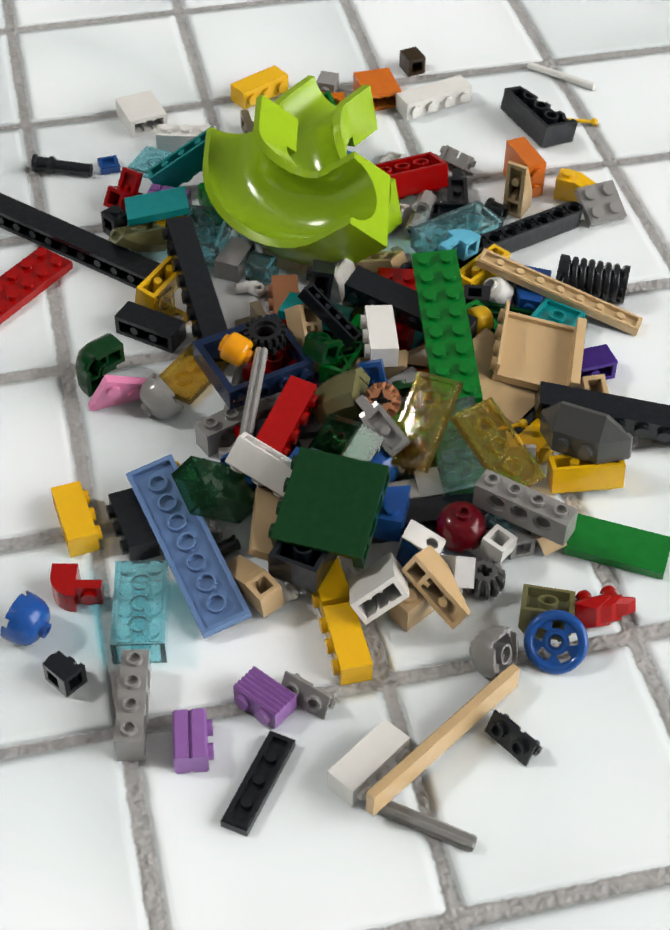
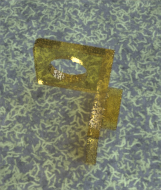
M169 287L157 298L158 311L172 317L176 315L182 316V320L186 324L188 322L187 314L175 307L174 288Z

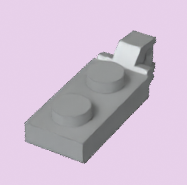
M363 394L355 400L363 410L359 414L361 421L392 458L411 443L381 404L377 401L371 404Z

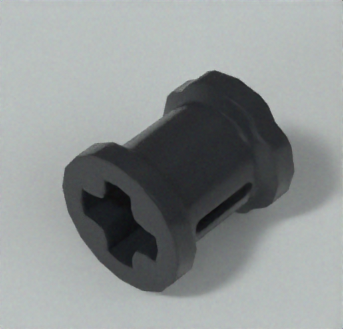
M491 197L484 205L483 214H490L503 222L509 214L510 206L506 203H498Z

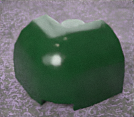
M107 333L87 343L78 352L76 358L78 385L88 397L93 396L106 373L116 369L118 364L125 361L123 343L111 333Z

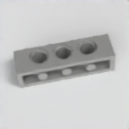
M281 392L259 400L256 419L268 417ZM245 405L232 410L228 407L195 423L196 444L208 457L218 453V448L230 447L237 437L232 432L234 426L241 425Z
M489 469L485 470L474 485L473 504L561 546L565 545L575 530L578 509Z
M126 649L121 652L114 732V748L117 761H145L152 670L149 649Z

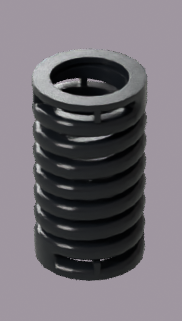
M561 254L556 280L563 281V283L599 299L603 295L604 301L610 299L611 302L623 304L631 266L625 265L621 269L620 264L616 263L612 267L611 262H606L604 266L603 261H598L596 264L594 259H590L587 265L586 258H582L579 264V257L574 256L571 260L569 255Z

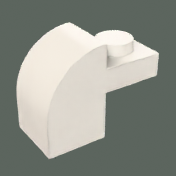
M496 524L489 532L486 531L481 545L477 549L472 551L471 548L468 551L477 556V562L481 556L485 561L492 558L493 563H501L515 549L518 537Z

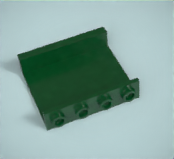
M300 447L298 454L294 455L291 461L290 478L287 477L284 482L283 492L285 494L283 500H279L277 503L276 515L278 516L276 522L271 523L268 538H271L272 546L278 541L352 558L353 567L364 569L391 478L389 466Z

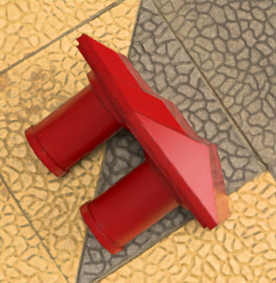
M611 585L603 587L600 590L601 595L592 597L591 593L587 590L579 591L575 596V616L583 623L585 629L611 625L612 622L622 620V617L636 611V598L618 595L616 589Z

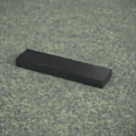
M273 731L268 733L220 821L221 827L246 837L248 836L294 750L296 740Z

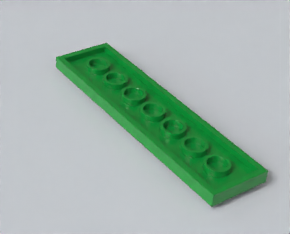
M456 249L411 253L434 406L437 408L482 403L483 396Z

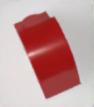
M122 167L118 186H108L103 205L109 208L113 205H118L121 207V211L126 212L124 198L142 194L138 191L143 173L128 167Z
M52 563L50 582L54 600L60 608L69 612H76L77 604H104L102 580H81L78 564Z

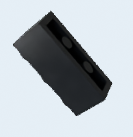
M128 301L114 316L116 333L172 354L186 339L185 321Z
M129 488L108 494L109 505H106V512L109 520L114 519L112 526L115 536L121 537L119 544L122 554L128 555L131 564L160 556L157 539L133 489Z

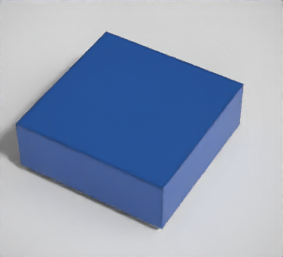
M116 155L97 158L101 175L121 172Z

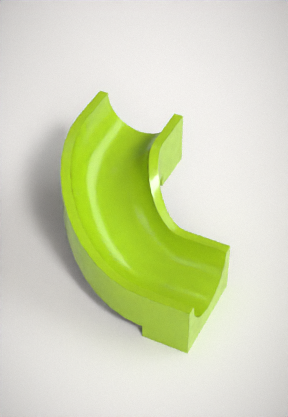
M308 75L284 92L274 102L298 118L296 152L290 155V157L298 167L307 170L319 171L347 155V146L355 147L378 129L370 85H362L335 106L322 94L316 83L315 76ZM390 178L388 234L403 223L396 181L393 178Z
M263 94L256 98L252 132L233 134L217 130L213 127L206 130L203 156L205 190L217 213L227 224L243 236L281 258L305 265H312L313 259L337 262L345 258L356 264L387 248L390 175L357 152L353 151L319 171L298 167L290 157V155L296 152L298 118Z

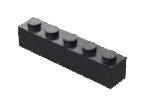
M312 282L297 296L338 339L343 341L342 343L347 348L354 344L362 335Z

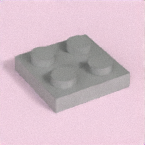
M613 180L579 187L574 191L578 202L583 206L582 213L588 228L622 220L627 216Z

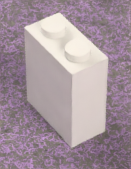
M151 90L115 98L117 116L132 138L156 133L158 124L167 123V113Z
M391 552L348 580L350 606L365 625L410 597L407 577L400 571L403 567Z

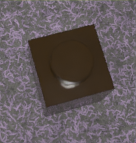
M416 46L400 50L399 67L408 77L425 73L426 57Z

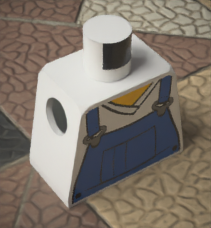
M411 519L400 539L395 558L404 567L415 554L430 545L439 555H446L442 553L446 540Z

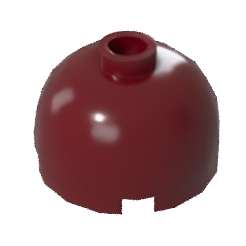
M455 501L446 505L440 511L435 525V533L446 540L445 548L448 550L464 553V550L472 548L473 551L481 545L482 538L486 534L485 516L473 503Z

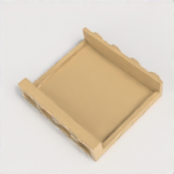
M507 300L505 309L500 308L497 319L501 324H498L495 337L498 340L495 339L492 353H495L496 356H492L489 368L493 370L492 380L536 391L541 381L579 388L587 319L578 317L575 327L511 312L509 311L511 301Z
M485 327L472 339L483 401L482 403L464 406L492 428L496 429L518 423L521 419H524L534 409L537 391L492 380L493 370L489 368L492 356H496L495 353H492L495 339L498 340V338ZM505 431L500 432V434L504 436Z

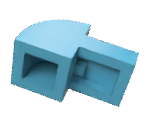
M467 229L450 230L447 232L446 241L439 244L438 251L456 249L457 257L465 261L478 253L481 235Z

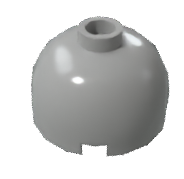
M153 373L142 384L139 397L143 404L140 405V408L148 417L153 415L162 420L170 419L184 409L181 401H175V393L159 376H156V373Z
M504 626L488 627L481 630L474 641L471 642L469 654L476 671L482 676L494 679L512 663V659H518V636L516 632L510 631L512 628Z

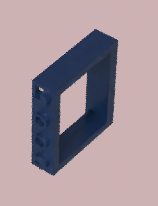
M276 313L271 314V315H270V318H272L273 315H274V316H277ZM246 323L192 342L194 360L230 410L245 405L249 380L232 386L213 359L220 357L218 347L223 337L233 332L244 336V326L246 327ZM287 327V342L284 348L296 363L265 374L260 399L281 392L291 375L306 381L314 379V361L302 353L303 347ZM269 334L261 335V337L270 336Z

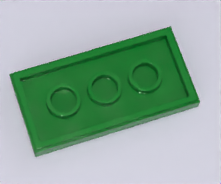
M578 514L575 530L568 539L563 554L663 580L670 552V537Z

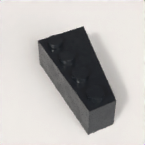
M522 86L505 88L500 108L541 148L573 142L578 121L574 119L568 120L565 118L566 114L562 111L555 112L551 109L549 103L538 101V96Z

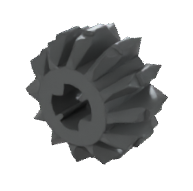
M480 556L475 564L474 589L466 588L467 595L475 594L476 600L480 596L484 597L486 601L490 596L497 598L499 592H502L505 587L506 577L505 570L501 569L500 563H493L492 558L485 561Z

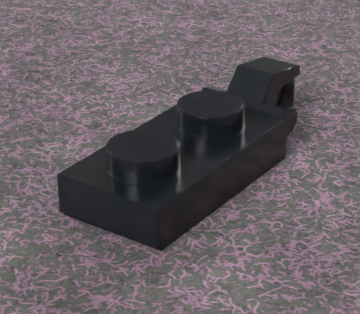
M452 168V177H448L447 202H469L467 178L461 177L460 168Z

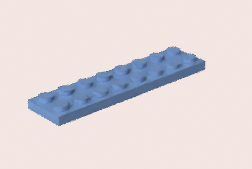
M172 454L126 473L133 492L203 638L210 637L251 618V612Z

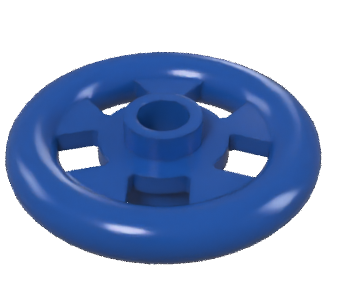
M544 611L534 617L525 630L524 649L526 655L535 667L546 673L564 674L574 670L582 663L588 651V634L583 623L567 611ZM553 620L565 622L564 630L552 628ZM540 627L547 630L542 641L535 638L536 632ZM576 633L578 645H569L568 634ZM559 637L561 645L558 647L553 646L551 639ZM542 647L551 654L546 661L537 653ZM568 651L571 658L560 663L557 655Z

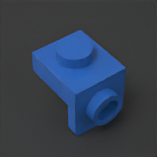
M382 359L359 362L358 367H362L370 377L368 388L373 383H387Z

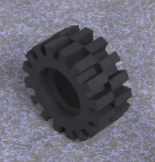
M266 314L265 318H262V315H258V319L253 317L251 322L247 321L246 327L244 326V337L252 341V350L254 352L257 347H265L268 349L267 357H269V353H272L274 356L277 354V350L281 352L283 347H286V326L282 319L277 320V316L273 315L270 318V315ZM265 334H269V335H270V336H267V337H261V335H265Z

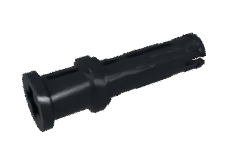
M33 154L31 170L33 172L37 170L48 171L49 174L63 172L91 177L93 174V164L57 160L54 156L48 158Z

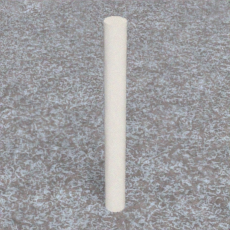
M531 61L527 65L528 69L590 90H594L596 87V83Z

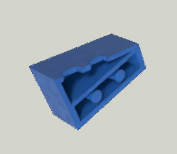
M411 485L387 488L373 538L400 542L410 506Z

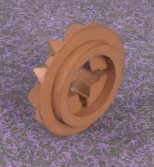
M386 382L373 383L372 386L366 389L364 396L372 404L374 402L372 400L380 398L383 391L384 398L391 401V403L387 402L382 406L391 418L394 417L401 406L399 391L392 384Z

